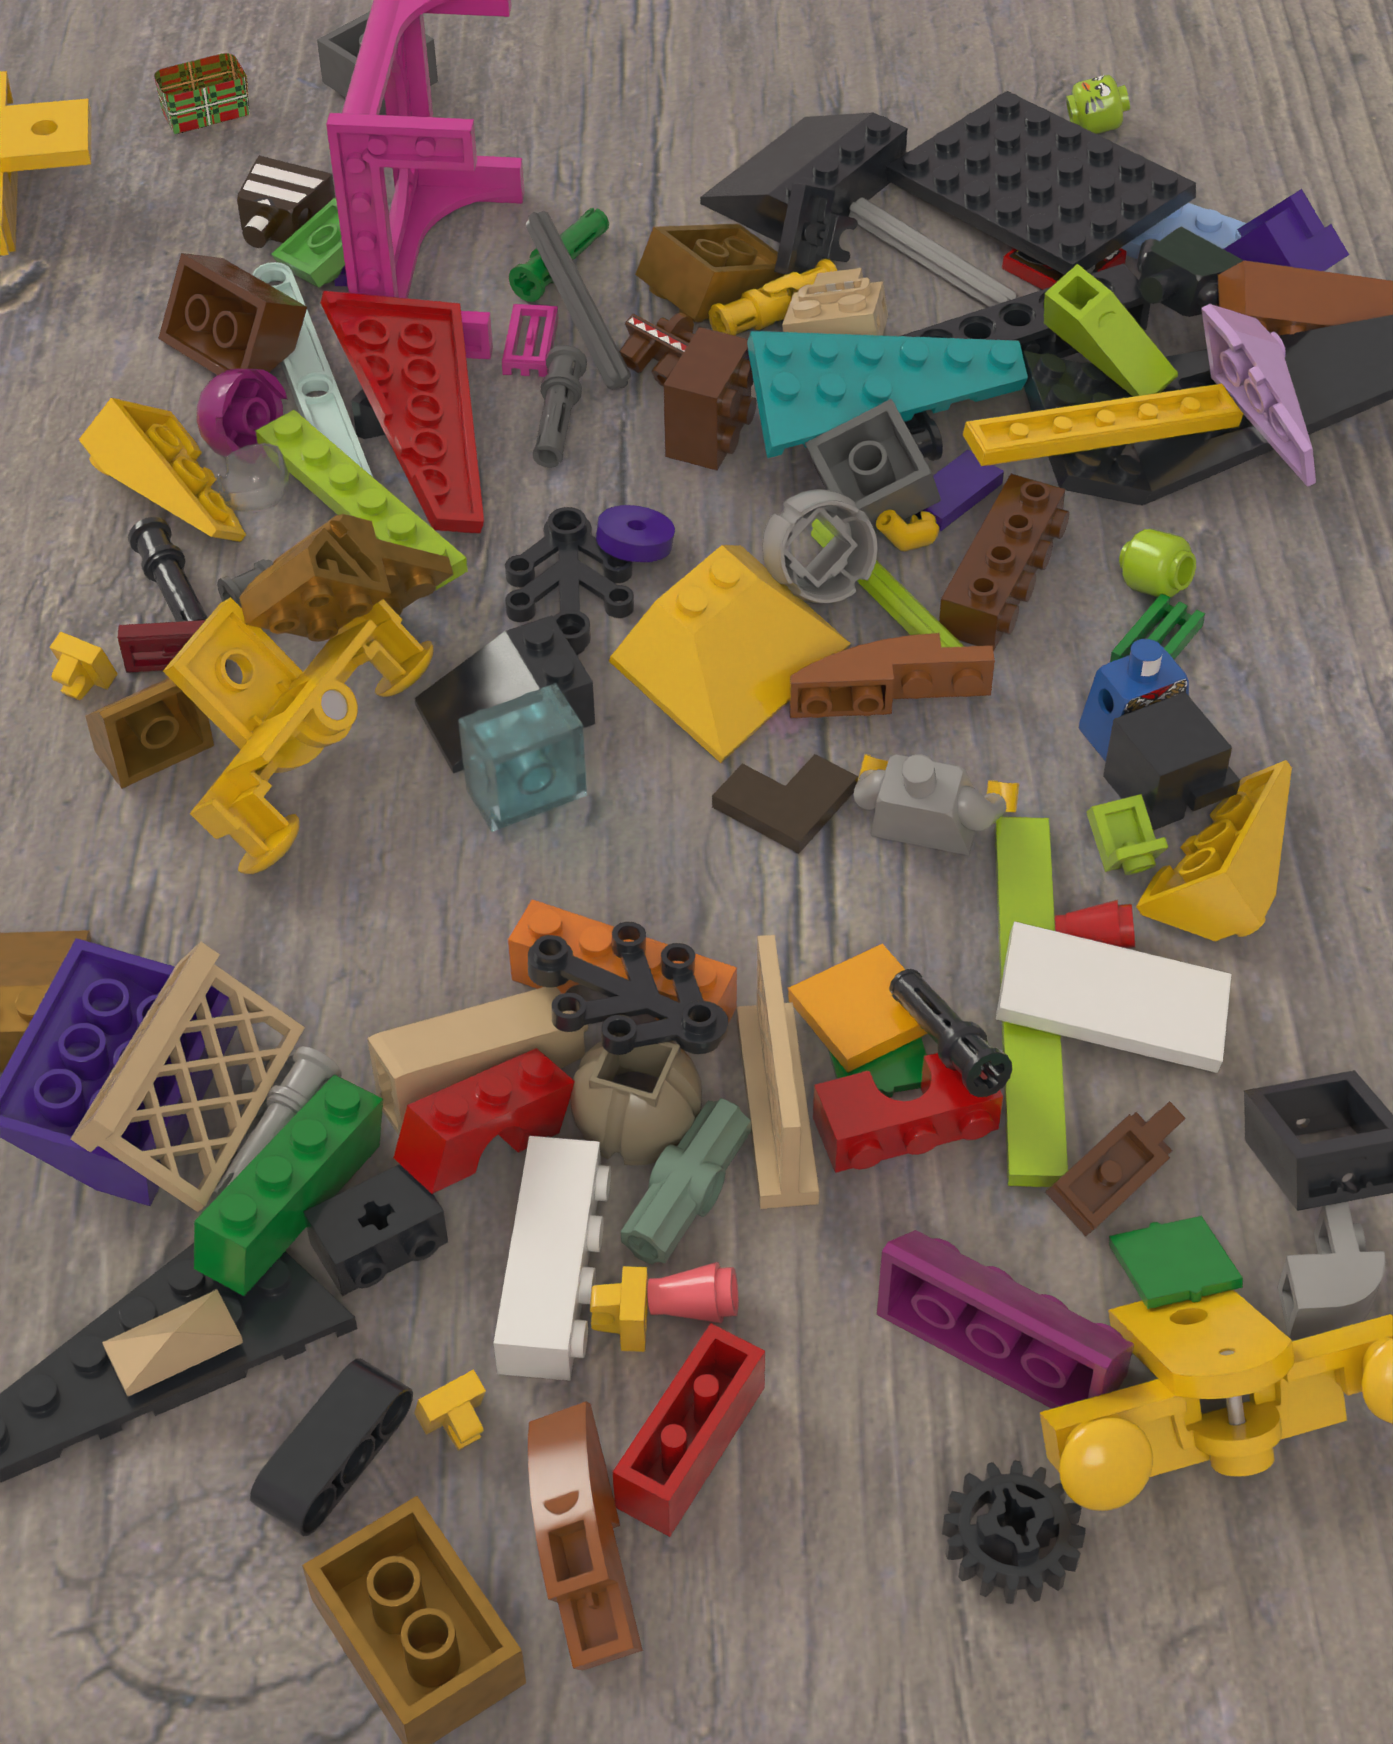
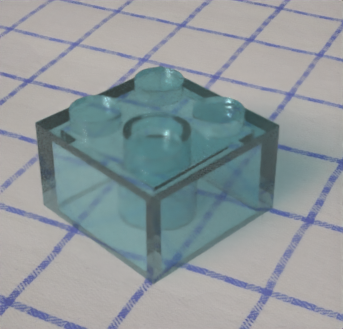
M556 683L458 719L466 790L491 832L587 796L583 724Z

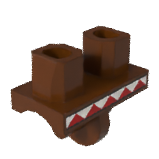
M679 312L670 320L664 317L660 318L657 325H654L632 314L625 322L630 336L619 352L626 366L637 373L642 372L652 358L659 361L651 372L654 379L664 387V383L694 336L693 319L685 313Z

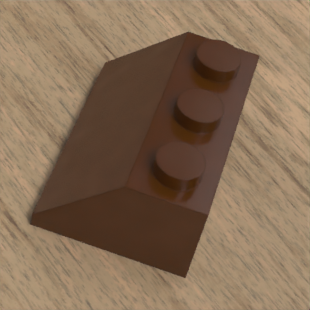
M181 253L158 339L216 375L231 369H262L269 373L295 351L307 306L224 258Z

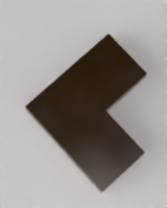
M814 754L785 786L742 763L712 795V808L799 854L854 793L858 776Z

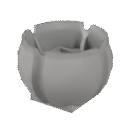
M810 490L788 498L783 502V512L779 515H771L763 533L762 552L767 571L777 582L785 584L792 594L805 603H832L852 596L857 592L855 582L858 579L868 580L876 564L878 551L877 537L865 512L859 510L855 502L849 497L832 490ZM816 517L835 537L804 568L786 548Z

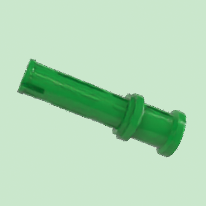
M590 208L580 219L560 234L572 260L608 231V217L600 209L597 208L594 212V208ZM537 248L531 252L530 259L525 264L516 265L509 273V283L512 290L518 297L527 302L539 300L545 292V287L550 283H554Z

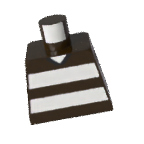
M259 155L237 196L241 228L243 230L242 234L245 241L255 248L264 247L269 240L284 243L335 197L332 173Z

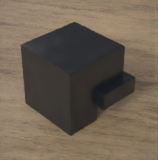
M1186 692L1113 720L1103 777L1121 799L1142 794L1153 831L1184 819L1187 805L1192 811L1204 808L1236 795L1240 785V779L1228 766L1232 746Z

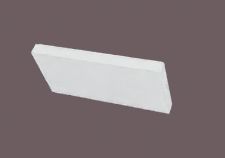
M1014 921L1009 936L996 1020L1218 1073L1224 1055L1231 974Z

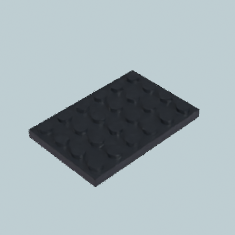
M1009 91L998 95L990 102L967 114L958 122L937 133L929 140L906 152L903 156L886 166L887 181L1064 275L1077 264L1087 271L1196 198V182Z

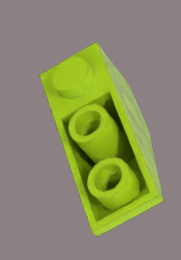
M1075 265L1045 293L1044 324L1133 397L1160 393L1178 377V372L1113 292L1080 265Z

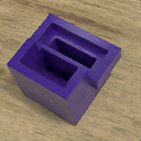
M1302 189L1238 228L1237 230L1241 238L1224 248L1227 252L1244 261L1326 271L1349 255L1332 224L1324 227Z

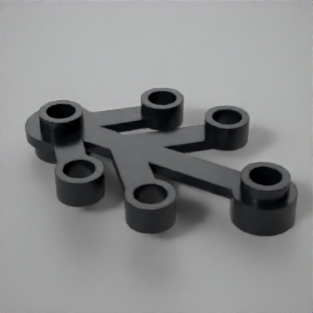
M562 507L554 510L549 515L543 529L544 537L521 555L512 556L506 561L505 572L507 582L514 587H523L507 594L505 598L506 614L510 620L515 622L531 620L536 613L535 603L559 586L560 612L554 615L553 618L576 655L585 650L591 640L589 618L580 612L579 585L604 600L605 611L609 616L625 618L634 611V594L629 587L615 583H624L632 577V562L616 558L599 547L596 538L592 536L591 523L581 510L573 507ZM578 550L603 564V575L579 561ZM558 552L559 561L535 578V567Z
M622 922L612 930V951L617 957L621 958L628 980L573 956L571 947L559 936H542L530 947L528 951V975L537 985L552 988L572 980L608 996V998L585 1001L582 996L576 993H562L553 999L551 1013L553 1025L558 1030L564 1032H574L580 1030L584 1025L603 1022L601 1027V1043L603 1048L611 1054L623 1055L637 1047L675 1040L680 1045V1048L686 1052L706 1054L714 1051L727 1035L728 1017L725 1011L720 1006L704 1001L694 976L695 952L689 945L672 943L667 945L661 952V973L665 978L672 980L678 1002L658 993L644 953L646 950V931L643 926L636 922ZM629 939H630V940H634L633 942L623 941V940H629ZM673 961H682V962H684V963H679V964H678V963H673ZM564 1011H574L575 1013H573V1014H565V1013H562V1012H564ZM648 1014L659 1020L636 1025L630 1017ZM622 1033L625 1034V1036L617 1037L613 1036V1034Z

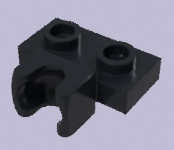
M793 182L774 272L785 275L792 272L801 274L815 268L818 262L821 261V258L840 262H848L850 260L849 251L841 249L839 240L843 231L846 229L854 230L858 222L855 218L831 213L835 191Z

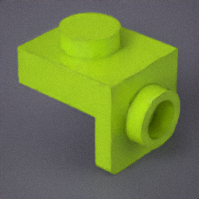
M1142 794L1095 805L1086 812L1105 872L1123 868L1125 875H1132L1149 870L1156 866L1155 859L1169 848L1166 837L1155 838Z

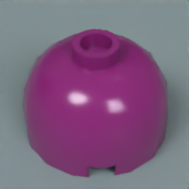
M262 369L226 370L210 380L200 394L197 404V425L201 437L216 454L228 460L240 463H256L262 457L269 460L272 457L258 445L256 430L285 415L283 414V404L281 399H287L285 389L275 376Z

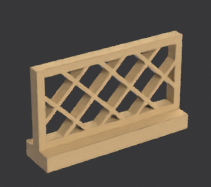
M775 935L757 936L756 1005L737 1007V1025L749 1119H751V1139L760 1209L819 1204V1186L793 1002L784 1003Z
M203 942L196 945L177 963L71 1137L72 1141L89 1152L100 1146L197 1212L206 1206L305 1028L216 966L215 962L220 954ZM211 985L229 997L234 1015L211 1017L205 996ZM196 1012L198 1020L190 1021L194 1013ZM265 1022L282 1034L283 1037L277 1048L259 1051L252 1024ZM237 1026L245 1053L223 1056L215 1029ZM201 1031L209 1058L186 1062L180 1037L183 1033ZM170 1055L172 1064L164 1065ZM270 1060L266 1068H264L262 1061ZM248 1064L255 1087L252 1092L234 1095L226 1067ZM212 1069L220 1097L197 1101L190 1072ZM175 1075L183 1103L160 1107L153 1082L157 1077ZM143 1101L145 1109L137 1110ZM245 1104L241 1112H239L237 1105ZM223 1108L230 1132L227 1137L209 1140L200 1111ZM186 1114L194 1143L171 1146L163 1117ZM149 1120L157 1149L141 1151L123 1139L121 1136L128 1124ZM219 1149L217 1155L214 1158L212 1150ZM198 1153L204 1178L198 1188L179 1176L174 1157Z

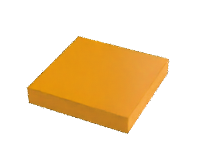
M883 943L788 988L789 1002H793V1007L847 1072L927 1034L905 1008L891 996L893 995L889 991L891 981L899 972L905 969Z

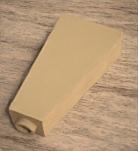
M542 987L374 1034L368 1037L367 1040L377 1096L383 1098L382 1111L399 1135L408 1104L532 1049L537 1048L561 1069L583 1058L585 1055L584 1032L588 1031V1025H584L580 1030L574 1032L558 1030L552 1023L551 1004L553 999L562 993L557 987ZM564 1011V1012H562V1013H565V1014H573V1013H575V1012H574V1011Z

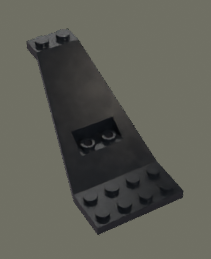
M1393 315L1279 336L1286 350L1285 361L1308 435L1393 399ZM1207 349L1166 356V359L1178 372V377L1160 393L1217 384L1211 378ZM1023 351L1022 353L1028 376L1023 387L1032 412L1133 397L1093 363L1065 360L1049 353L1043 355L1029 351ZM1243 414L1239 427L1048 456L1060 488L1066 489V491L1143 506L1270 452L1274 448Z

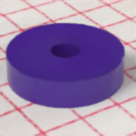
M635 505L614 506L600 514L597 524L596 542L602 550L616 558L631 562H653L661 560L670 554L675 527L668 517L653 509Z

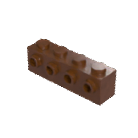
M1010 474L941 597L939 622L957 640L975 646H993L994 651L1003 633L1009 635L1012 633L1017 622L1020 601H1029L1034 590L1037 569H1046L1052 554L1053 539H1061L1065 533L1069 520V511L1063 510L1066 489Z

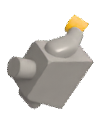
M864 754L858 782L854 789V799L856 804L862 809L872 810L875 808L871 830L872 837L970 856L976 831H983L989 828L1005 812L1017 811L1019 783L988 780L987 794L983 796L973 787L966 770L959 766L934 762L923 754H915L909 757L895 754L890 756L889 761Z

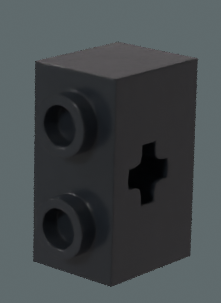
M400 1164L303 1211L310 1244L342 1296L358 1288L371 1287L381 1281L387 1273L411 1261L424 1260L433 1255L440 1246L448 1243L443 1208L435 1196Z

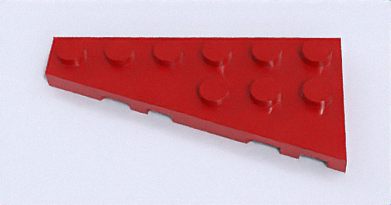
M323 291L320 304L431 527L435 531L480 534L484 524L460 303Z

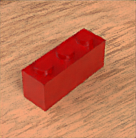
M710 1323L612 1472L614 1501L618 1510L668 1537L672 1535L764 1390L765 1350Z

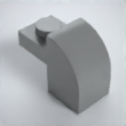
M1348 1202L1322 1206L1314 1231L1318 1254L1287 1255L1278 1283V1292L1287 1334L1291 1340H1299L1363 1322L1371 1311L1385 1271V1252H1365L1363 1228L1360 1223H1353Z

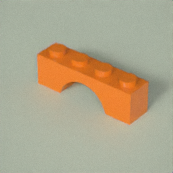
M532 899L508 938L512 980L530 987L542 988V986L534 983L528 975V951L538 938L546 935H555L564 939L571 947L573 956L627 980L628 978L621 958L617 957L612 951V930L614 926ZM646 937V950L644 953L658 993L678 1002L672 980L665 978L661 973V952L668 944ZM629 939V940H623V941L633 942L634 940H630V939ZM695 954L694 976L704 1001L720 1006L725 1011L729 1024L737 1008V967ZM673 961V963H678V964H679V963H684V962H682V961ZM569 980L557 988L561 993H565L569 988L579 985V983Z

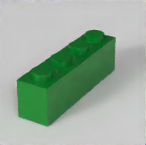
M334 1074L194 1221V1270L245 1296L305 1230L306 1222L303 1211L334 1197L380 1147L383 1098Z

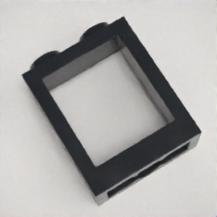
M1355 1070L1244 1090L1245 1141L1297 1211L1393 1193V1114ZM1306 1119L1304 1123L1296 1124L1297 1120ZM1348 1126L1356 1133L1355 1135L1301 1144L1296 1137ZM1352 1173L1351 1179L1342 1182L1344 1175Z

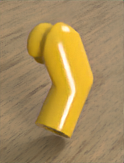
M893 510L882 512L876 520L877 529L897 549L904 552L931 545L939 534V526L936 523L935 516L926 511H921L922 519L918 520L916 515H913L909 524Z

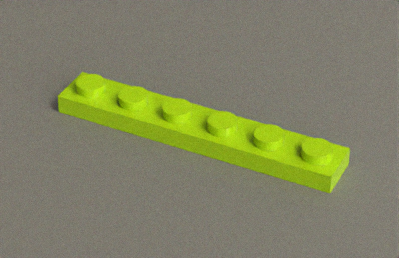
M292 410L256 430L258 445L337 515L346 514L372 521L378 540L449 557L454 575L436 586V590L468 572L467 559L461 552L298 412Z

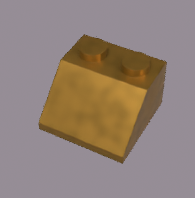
M170 678L85 716L94 751L121 789L214 746L209 718Z

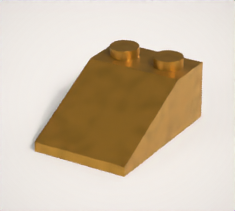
M740 224L653 227L635 273L637 277L649 285L651 293L672 302L680 308V313L690 316L693 322H703L704 319H709V310L712 305L717 303L729 304L741 299L742 293L753 288H762L765 284L785 276V274L774 272L778 252Z
M90 930L0 933V1072H3L73 942L76 938L91 942Z

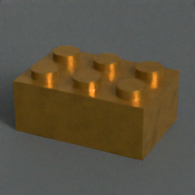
M415 1496L302 1565L311 1600L403 1744H433L526 1684L521 1648L418 1496Z

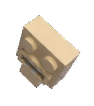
M862 268L817 273L814 284L805 285L793 294L782 324L783 332L883 336L888 319L883 281L870 283L869 278H863Z

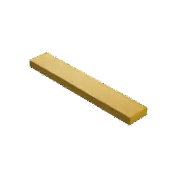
M1216 384L965 422L963 436L980 465L987 466L1239 427L1243 413L1224 385Z

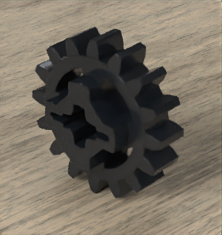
M1014 1460L1010 1474H1001L995 1463L991 1462L987 1464L984 1481L968 1473L964 1477V1493L952 1491L949 1496L948 1511L950 1513L944 1515L942 1535L950 1537L946 1544L947 1560L963 1558L960 1563L958 1577L962 1582L976 1575L981 1578L980 1595L987 1597L996 1586L1004 1588V1597L1008 1604L1014 1603L1017 1590L1026 1589L1029 1597L1034 1602L1040 1601L1044 1582L1059 1591L1064 1585L1066 1576L1064 1570L1075 1572L1078 1567L1081 1553L1077 1549L1083 1547L1086 1528L1076 1525L1079 1523L1082 1508L1077 1503L1064 1504L1066 1492L1061 1482L1051 1488L1044 1484L1046 1478L1045 1468L1039 1467L1032 1477L1023 1475L1021 1462ZM987 1504L989 1508L988 1513L977 1516L976 1524L970 1525L976 1512ZM1056 1537V1544L1044 1558L1040 1559L1039 1549L1049 1546L1050 1539Z

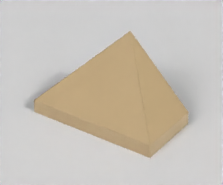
M215 1290L102 1343L128 1397L243 1343V1340L218 1290Z

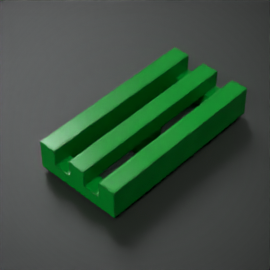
M1163 593L1160 594L1112 650L1110 662L1130 655L1132 644L1137 640L1145 639L1163 617L1164 620L1147 639L1154 640L1161 645L1164 638L1175 625H1181L1180 630L1164 647L1175 660L1202 628L1205 613L1196 610L1191 615L1187 613L1188 605L1179 601L1174 607L1169 604V596Z

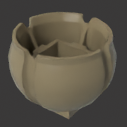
M615 1033L613 1036L622 1037L625 1034ZM599 1041L585 1053L580 1062L579 1069L573 1077L575 1083L570 1097L571 1112L583 1138L586 1141L600 1142V1155L606 1159H609L615 1152L620 1153L623 1157L624 1165L656 1163L660 1154L670 1144L678 1146L702 1108V1087L697 1069L687 1053L680 1048V1045L673 1041L637 1047L623 1055L607 1052L603 1048L601 1041ZM627 1072H641L659 1078L652 1094L612 1081L616 1075Z

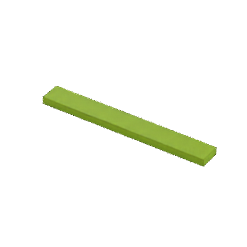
M1000 817L995 822L1000 990L1009 936L1014 921L1055 931L1049 818ZM1002 1021V1048L1012 1061L1013 1069L1010 1079L1004 1086L1008 1186L1051 1187L1068 1171L1061 1035Z

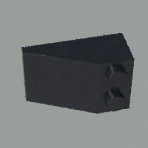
M552 615L504 631L414 698L415 706L453 773L595 724L593 681Z

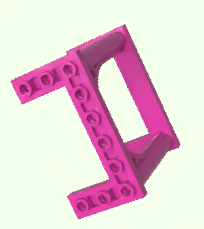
M373 0L342 113H329L326 123L349 293L408 298L421 243L427 232L440 219L454 210L474 202L523 203L525 192L522 158L477 156L474 119L433 117L423 13L509 17L512 7L511 0ZM383 98H385L386 115H379ZM384 167L393 169L395 191L390 211L388 210ZM461 311L466 358L491 359L493 342L490 312Z

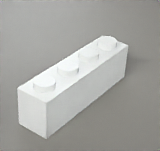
M529 1136L493 1343L497 1374L571 1381L574 1357H585L588 1321L580 1320L582 1304H590L591 1287L596 1282V1268L588 1267L590 1251L600 1252L602 1245L603 1216H595L597 1202L608 1201L611 1182V1166L601 1165L600 1142Z

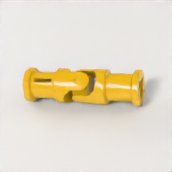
M823 259L818 262L815 268L801 274L797 272L789 273L765 284L762 288H753L742 293L741 299L729 304H714L709 310L710 325L714 331L736 336L751 328L761 330L774 324L776 321L784 320L795 292H798L805 285L814 284L817 273L837 271V268L829 259Z

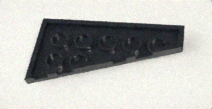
M193 1243L0 1393V1483L60 1458L64 1448L98 1434L101 1440L122 1431L121 1424L150 1411H153L154 1415L157 1416L246 1377L248 1369L282 1355L284 1360L299 1355L306 1351L305 1345L334 1332L338 1338L357 1330L355 1316L286 1251L248 1293L243 1296L194 1270ZM218 1290L242 1336L243 1343L127 1397L102 1342Z

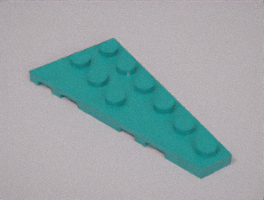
M751 331L747 341L767 459L782 455L785 448L803 444L806 448L805 443L890 399L894 402L903 421H908L913 418L915 413L931 409L934 414L948 410L952 403L970 399L978 402L1022 390L1028 379L1020 342L1012 340Z

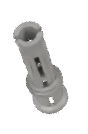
M302 1046L296 1050L293 1055L295 1064L281 1085L273 1086L268 1092L266 1101L268 1108L263 1114L264 1116L256 1128L253 1129L224 1176L221 1177L211 1195L213 1200L222 1193L334 1074L339 1077L342 1076L340 1068L333 1060L310 1047Z

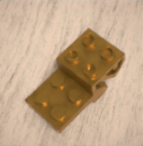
M341 514L331 518L275 559L273 565L249 583L239 599L246 625L269 629L272 633L276 634L288 633L303 636L311 641L319 642L335 637L340 628L356 617L368 614L373 609V606L382 599L398 615H401L404 608L417 599L432 594L436 590V586L454 574L449 557L378 540L372 521Z

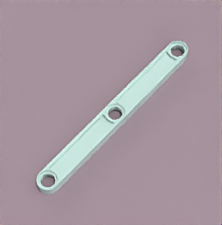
M271 262L260 265L255 269L253 276L265 283L283 282L272 287L305 305L289 266L283 263ZM306 310L295 351L281 362L299 413L372 476L308 310ZM312 391L327 392L318 397L306 396L307 393Z

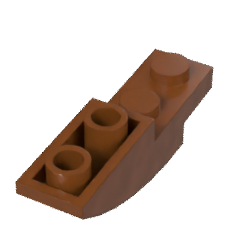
M940 633L883 639L834 653L790 676V718L892 714L893 699L991 696L995 663L993 646L941 648Z
M585 1401L529 1422L528 1429L530 1497L548 1600L558 1603L573 1669L581 1671L643 1651L613 1528L620 1526V1521L592 1407L589 1402Z

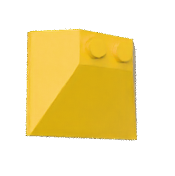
M721 545L652 604L610 656L609 662L716 760L722 763L790 701V676L818 660L848 649L851 643L803 600L792 594L785 584L777 582L767 571V568L741 545Z

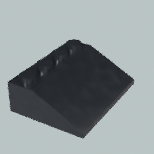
M874 112L804 117L700 197V204L780 243L793 182L835 191L831 213L849 217L851 211L849 207L853 202L856 203L859 198L870 200L891 183L887 181L886 166L906 153L908 128Z

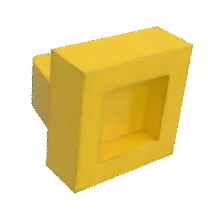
M61 631L50 646L58 660L51 677L53 681L63 684L60 690L63 694L79 701L83 699L94 685L108 690L118 675L103 649Z
M623 1266L622 1283L594 1285L591 1287V1328L596 1331L620 1334L621 1351L645 1352L648 1315L647 1267Z
M473 1369L418 1399L414 1414L426 1435L443 1426L459 1451L481 1438L480 1433L484 1429L474 1408L481 1405L486 1390Z

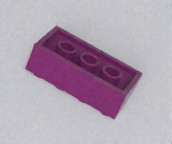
M914 1230L889 1241L882 1250L877 1303L878 1316L1052 1409L1117 1391L1127 1376L1134 1343L1124 1339L1116 1329L1107 1324L1093 1323L1070 1311L1059 1299L1047 1294L1040 1295L1020 1285L1000 1268L994 1266L986 1267L961 1254L950 1242L940 1238L932 1239Z

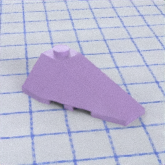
M1212 304L1202 307L1211 378L1217 384L1224 385L1246 418L1307 487L1315 484L1313 448L1285 361L1286 350L1281 338L1275 332L1269 333L1256 318Z

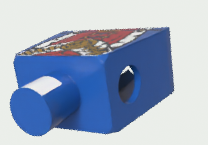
M1151 639L1137 640L1131 646L1130 655L1102 665L1096 671L1078 728L1106 762L1113 720L1184 692L1189 696V680L1187 675L1158 642Z

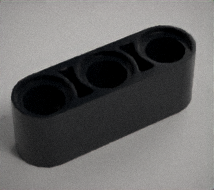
M361 1358L350 1362L264 1465L251 1489L250 1501L252 1504L302 1536H309L315 1532L401 1425L411 1407L413 1400L412 1389Z

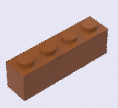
M1242 261L1218 275L1219 307L1256 318L1269 333L1275 332L1278 336L1393 315V281L1252 261Z

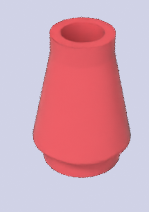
M715 1262L663 1278L649 1279L647 1298L650 1314L670 1315L722 1323L724 1317L737 1316L739 1298L734 1267L721 1268L719 1262Z

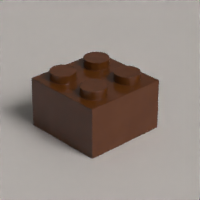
M702 327L698 328L664 383L665 457L718 471L727 453L733 454L735 452L740 431L744 424H751L757 405L756 398L751 397V387L754 381L747 346L748 339Z

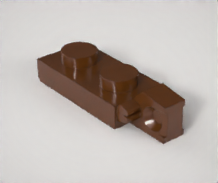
M1170 1101L1147 1121L1137 1112L1132 1116L1129 1114L1048 1188L1045 1193L1084 1236H1087L1170 1159L1168 1155L1172 1150L1163 1140L1186 1118Z

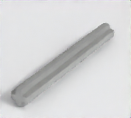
M859 198L856 203L853 202L850 205L849 217L855 218L858 226L987 307L1019 297L1018 293L869 200Z

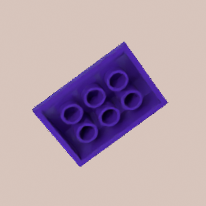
M76 938L0 1077V1138L94 1190L151 1206L160 1188L158 1185L100 1146L89 1152L72 1141L71 1137L175 966ZM211 985L205 995L211 1017L234 1015L229 997ZM196 1012L194 1013L190 1021L198 1020ZM237 1026L215 1029L223 1056ZM201 1031L183 1033L181 1035L180 1042L186 1062L209 1058ZM170 1055L164 1065L172 1064ZM212 1069L190 1072L197 1101L203 1099L214 1076ZM175 1075L157 1077L153 1085L160 1107L183 1103ZM143 1101L137 1110L145 1109ZM187 1115L163 1117L170 1145H180L190 1126ZM149 1120L128 1124L121 1136L123 1139L141 1151L157 1149Z

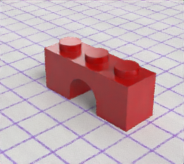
M537 1048L532 1049L408 1104L393 1158L433 1194L475 1174L483 1151L497 1135L519 1153L527 1149L529 1136L551 1138L559 1134L575 1081Z
M938 1053L924 1056L921 1081L923 1095L919 1098L909 1101L891 1099L878 1090L870 1071H865L815 1084L813 1120L835 1173L852 1168L862 1170L873 1167L882 1160L908 1153L912 1155L924 1154L938 1145L961 1139L976 1140L986 1136L991 1131L998 1130L1003 1095L1000 1090L988 1097L971 1095L963 1085L962 1075L957 1070L954 1071L947 1068L939 1059ZM981 1071L980 1077L987 1079L988 1077Z

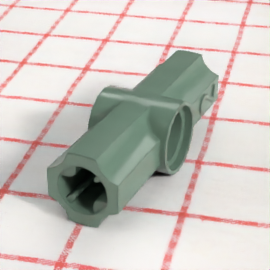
M720 1098L718 1101L708 1100L678 1146L670 1144L660 1154L649 1179L648 1191L621 1230V1243L626 1245L638 1259L651 1265L656 1262L666 1263L697 1215L704 1217L714 1206L725 1181V1171L751 1132V1119L742 1113L738 1105L723 1098Z

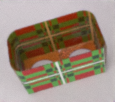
M221 53L162 68L154 74L162 113L174 134L250 115L247 75L233 54Z

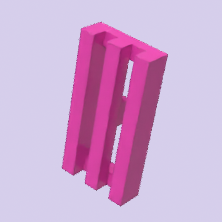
M513 304L502 358L503 375H512L513 368L520 369L521 376H530L531 369L538 370L539 377L548 375L546 358L554 346L559 319L558 306ZM523 316H530L523 356H518L516 351ZM541 317H546L539 357L534 356Z

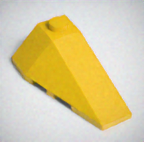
M110 398L78 439L91 455L89 460L97 470L113 477L210 537L241 542L246 536L228 500L211 488L216 481L212 470L200 467L197 458L202 452L198 444L171 411Z
M1287 760L1245 776L1240 780L1238 793L1222 800L1209 814L1214 823L1206 827L1198 835L1189 836L1180 846L1186 856L1174 869L1170 865L1162 866L1152 877L1136 905L1142 916L1212 941H1218L1234 934L1238 937L1250 935L1265 923V916L1277 891L1292 771Z

